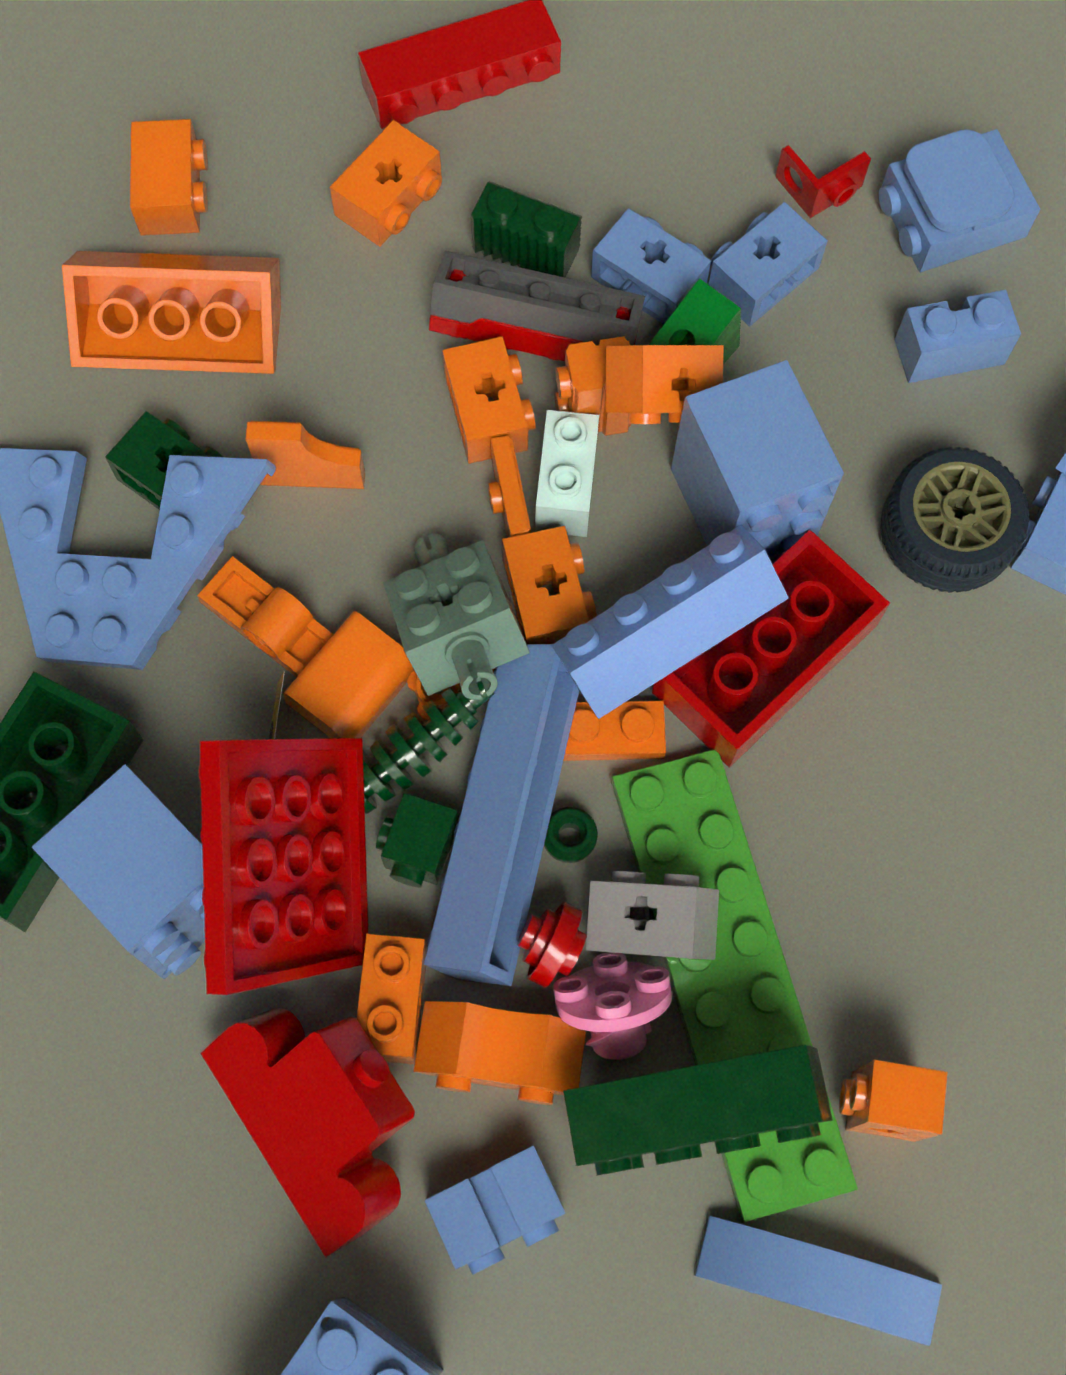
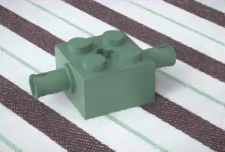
M434 533L427 534L432 549H427L423 536L418 539L414 546L415 556L419 560L420 567L407 570L399 576L383 582L402 645L428 696L460 683L462 694L466 698L480 700L483 698L477 684L479 681H482L487 696L492 695L498 685L496 675L492 669L529 654L530 651L484 540L449 553L448 543L443 536Z

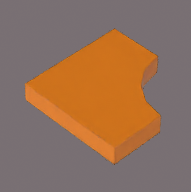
M247 422L246 442L252 459H267L276 466L273 476L266 474L260 483L261 485L364 489L365 468L359 448L343 447L322 441L308 433L300 422Z

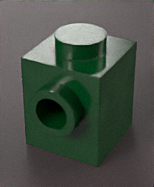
M403 793L395 818L386 817L384 819L376 842V849L382 850L381 859L386 869L391 870L389 876L392 879L417 888L422 887L423 881L434 885L438 884L454 839L456 825L459 822L457 810Z

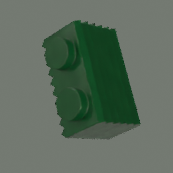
M488 181L471 213L473 250L475 253L482 251L484 257L491 255L493 260L500 258L502 264L509 261L511 266L518 265L520 268H527L565 278L580 248L582 216Z

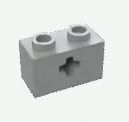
M612 871L611 882L590 881L586 950L715 960L719 890L699 887V876L664 874V885L646 884V873ZM649 908H657V920H649Z

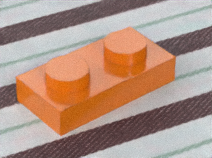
M626 701L600 719L597 718L587 702L576 703L563 761L665 759L664 701Z

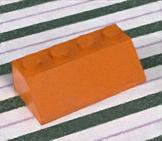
M77 251L62 264L71 367L275 373L281 314L279 258Z

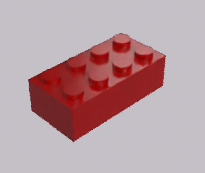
M811 530L805 533L772 564L789 599L659 680L653 686L652 694L660 701H664V705L710 750H716L720 754L721 760L729 768L879 624L890 604L885 597Z

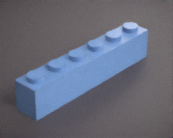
M527 644L530 651L529 654L498 666L494 671L498 685L494 691L495 694L489 698L486 714L481 722L480 738L473 767L468 775L467 791L460 819L455 828L454 844L447 872L441 884V896L433 929L428 937L427 953L424 965L455 979L512 986L520 951L517 942L527 921L579 694L578 687L551 646L552 644Z

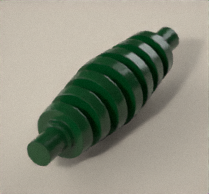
M482 681L477 683L483 698L480 700H471L466 698L461 691L455 693L449 688L441 693L448 703L443 709H440L433 700L422 705L425 712L431 718L426 723L414 712L403 718L413 732L409 737L395 724L389 727L385 733L396 748L390 751L385 744L377 739L371 745L370 750L378 760V763L373 765L363 756L365 813L368 814L377 808L376 803L371 797L375 793L385 802L396 796L388 783L392 779L404 790L415 784L405 769L407 766L411 765L423 778L431 773L433 770L422 754L428 750L438 762H441L448 753L439 740L446 736L456 746L463 739L456 726L463 721L471 730L479 722L474 716L477 713L476 709L495 693L493 692L492 695L487 696Z

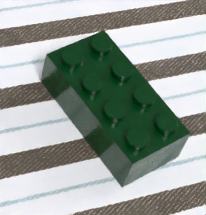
M35 671L0 723V919L23 932L27 931L59 879V876L37 854L32 846L123 765L126 764L128 766L144 741L129 720Z
M809 1045L795 1046L563 1091L576 1166L595 1164L597 1176L643 1168L642 1155L654 1153L656 1165L702 1157L700 1145L715 1142L717 1154L760 1147L759 1134L776 1131L778 1143L821 1136L819 1123L833 1121L818 1049Z

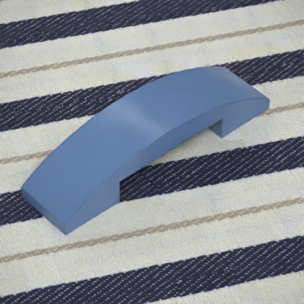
M713 1216L708 1217L694 1275L927 1346L931 1344L942 1284Z

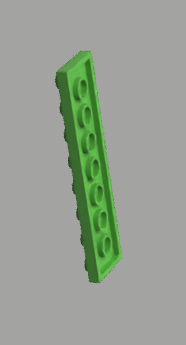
M711 750L612 776L611 783L638 872L646 873V884L664 885V874L699 876V887L719 890L715 960L663 957L670 975V982L695 1065L801 1045L812 1046L720 754L716 750ZM649 908L652 920H657V908ZM829 1096L828 1100L833 1121L819 1123L821 1136L778 1143L776 1131L759 1134L760 1147L721 1153L742 1223L858 1190Z

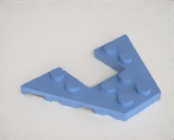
M0 448V515L36 657L47 662L124 669H144L157 649V642L160 636L170 630L182 612L177 607L195 580L202 581L224 549V540L227 534L239 527L245 518L241 514L242 510L266 474L273 476L276 471V466L267 459L169 455L151 559L69 554L87 458L77 451Z

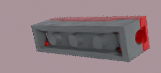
M445 251L433 281L429 331L477 342L503 336L506 349L543 356L551 360L565 361L566 350L569 344L593 341L595 345H599L600 340L624 336L627 341L629 340L630 345H635L645 296Z

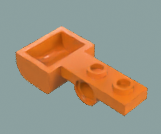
M233 556L197 595L201 604L296 677L283 693L286 704L330 738H361L406 685L410 674L415 671L405 654L404 648L357 611H353L333 634L317 622L311 612L292 594L280 587L273 588Z

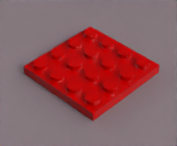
M362 738L200 741L199 779L201 782L202 813L200 837L203 850L204 888L202 902L205 923L204 966L206 969V994L229 995L363 965L366 934H368Z

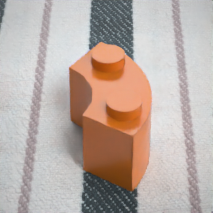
M425 1001L413 1072L436 1076L435 1087L443 1090L470 1093L471 1084L473 1083L519 1090V1101L552 1105L554 1094L564 1095V1090L579 1088L586 1030L572 1027L562 1021L561 1018L552 1015L507 1011L468 1002Z

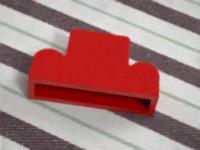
M274 1008L231 1025L201 1052L208 1067L325 1258L360 1238L393 1213L399 1205L401 1197L400 1182L389 1164L379 1158L375 1159L372 1156V1152L409 1123L415 1116V1110L390 1072L386 1060L378 1053L356 1018H345L314 1031L305 1038L302 1025L292 1012L284 1008Z

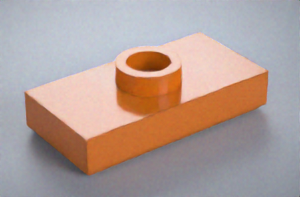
M509 435L491 438V458L496 482L488 483L492 513H502L507 538L531 533L512 438L510 439Z

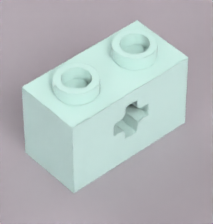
M547 410L536 499L535 532L565 526L567 535L587 537L599 415Z

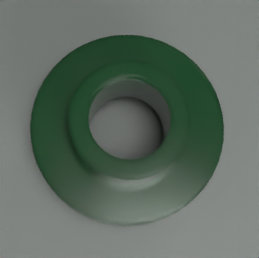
M560 808L550 816L544 847L550 856L560 862L576 863L582 861L592 853L596 846L598 837L596 824L588 813L579 808ZM565 828H573L578 831L580 840L573 845H567L560 840L559 833Z

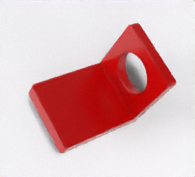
M787 145L781 150L775 177L809 218H812L831 205L839 207L851 199L857 189L863 186L871 158L864 151L818 179L794 150ZM790 167L799 175L803 189L794 182Z

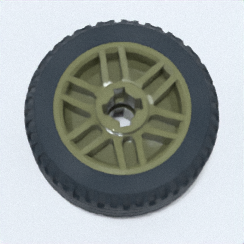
M952 447L939 448L936 451L932 450L910 462L896 478L886 498L881 514L883 543L886 545V551L890 559L895 561V566L902 573L905 572L907 577L913 579L915 583L920 582L923 587H929L931 590L939 589L940 592H966L982 587L996 579L1007 568L1021 548L1029 525V505L1026 494L1023 493L1024 489L1020 486L1019 480L1014 478V474L1009 472L1007 466L1003 467L1001 465L1002 462L996 461L992 456H986L984 452L980 453L975 449L971 451L966 447H955L954 449Z

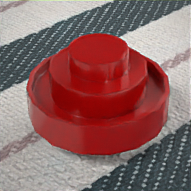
M563 901L555 912L546 909L540 918L533 914L530 915L517 942V946L525 949L522 961L529 964L526 975L528 980L546 988L555 978L557 972L565 976L570 974L587 938V934L578 930L583 914L581 909Z

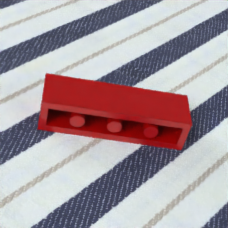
M527 0L358 52L362 85L381 129L386 128L393 120L403 125L421 116L441 110H452L460 104L485 96H496L507 89L530 82H541L552 75L559 74L561 40L543 1Z

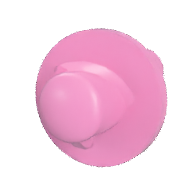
M607 952L596 956L592 961L593 966L579 970L570 976L560 978L554 982L553 990L556 1011L561 1020L566 1024L581 1030L590 1031L591 1038L585 1045L592 1046L596 1054L610 1060H623L637 1055L644 1049L647 1042L646 1034L652 1031L650 1021L658 1018L669 1007L672 1000L670 975L664 967L627 962L624 954Z

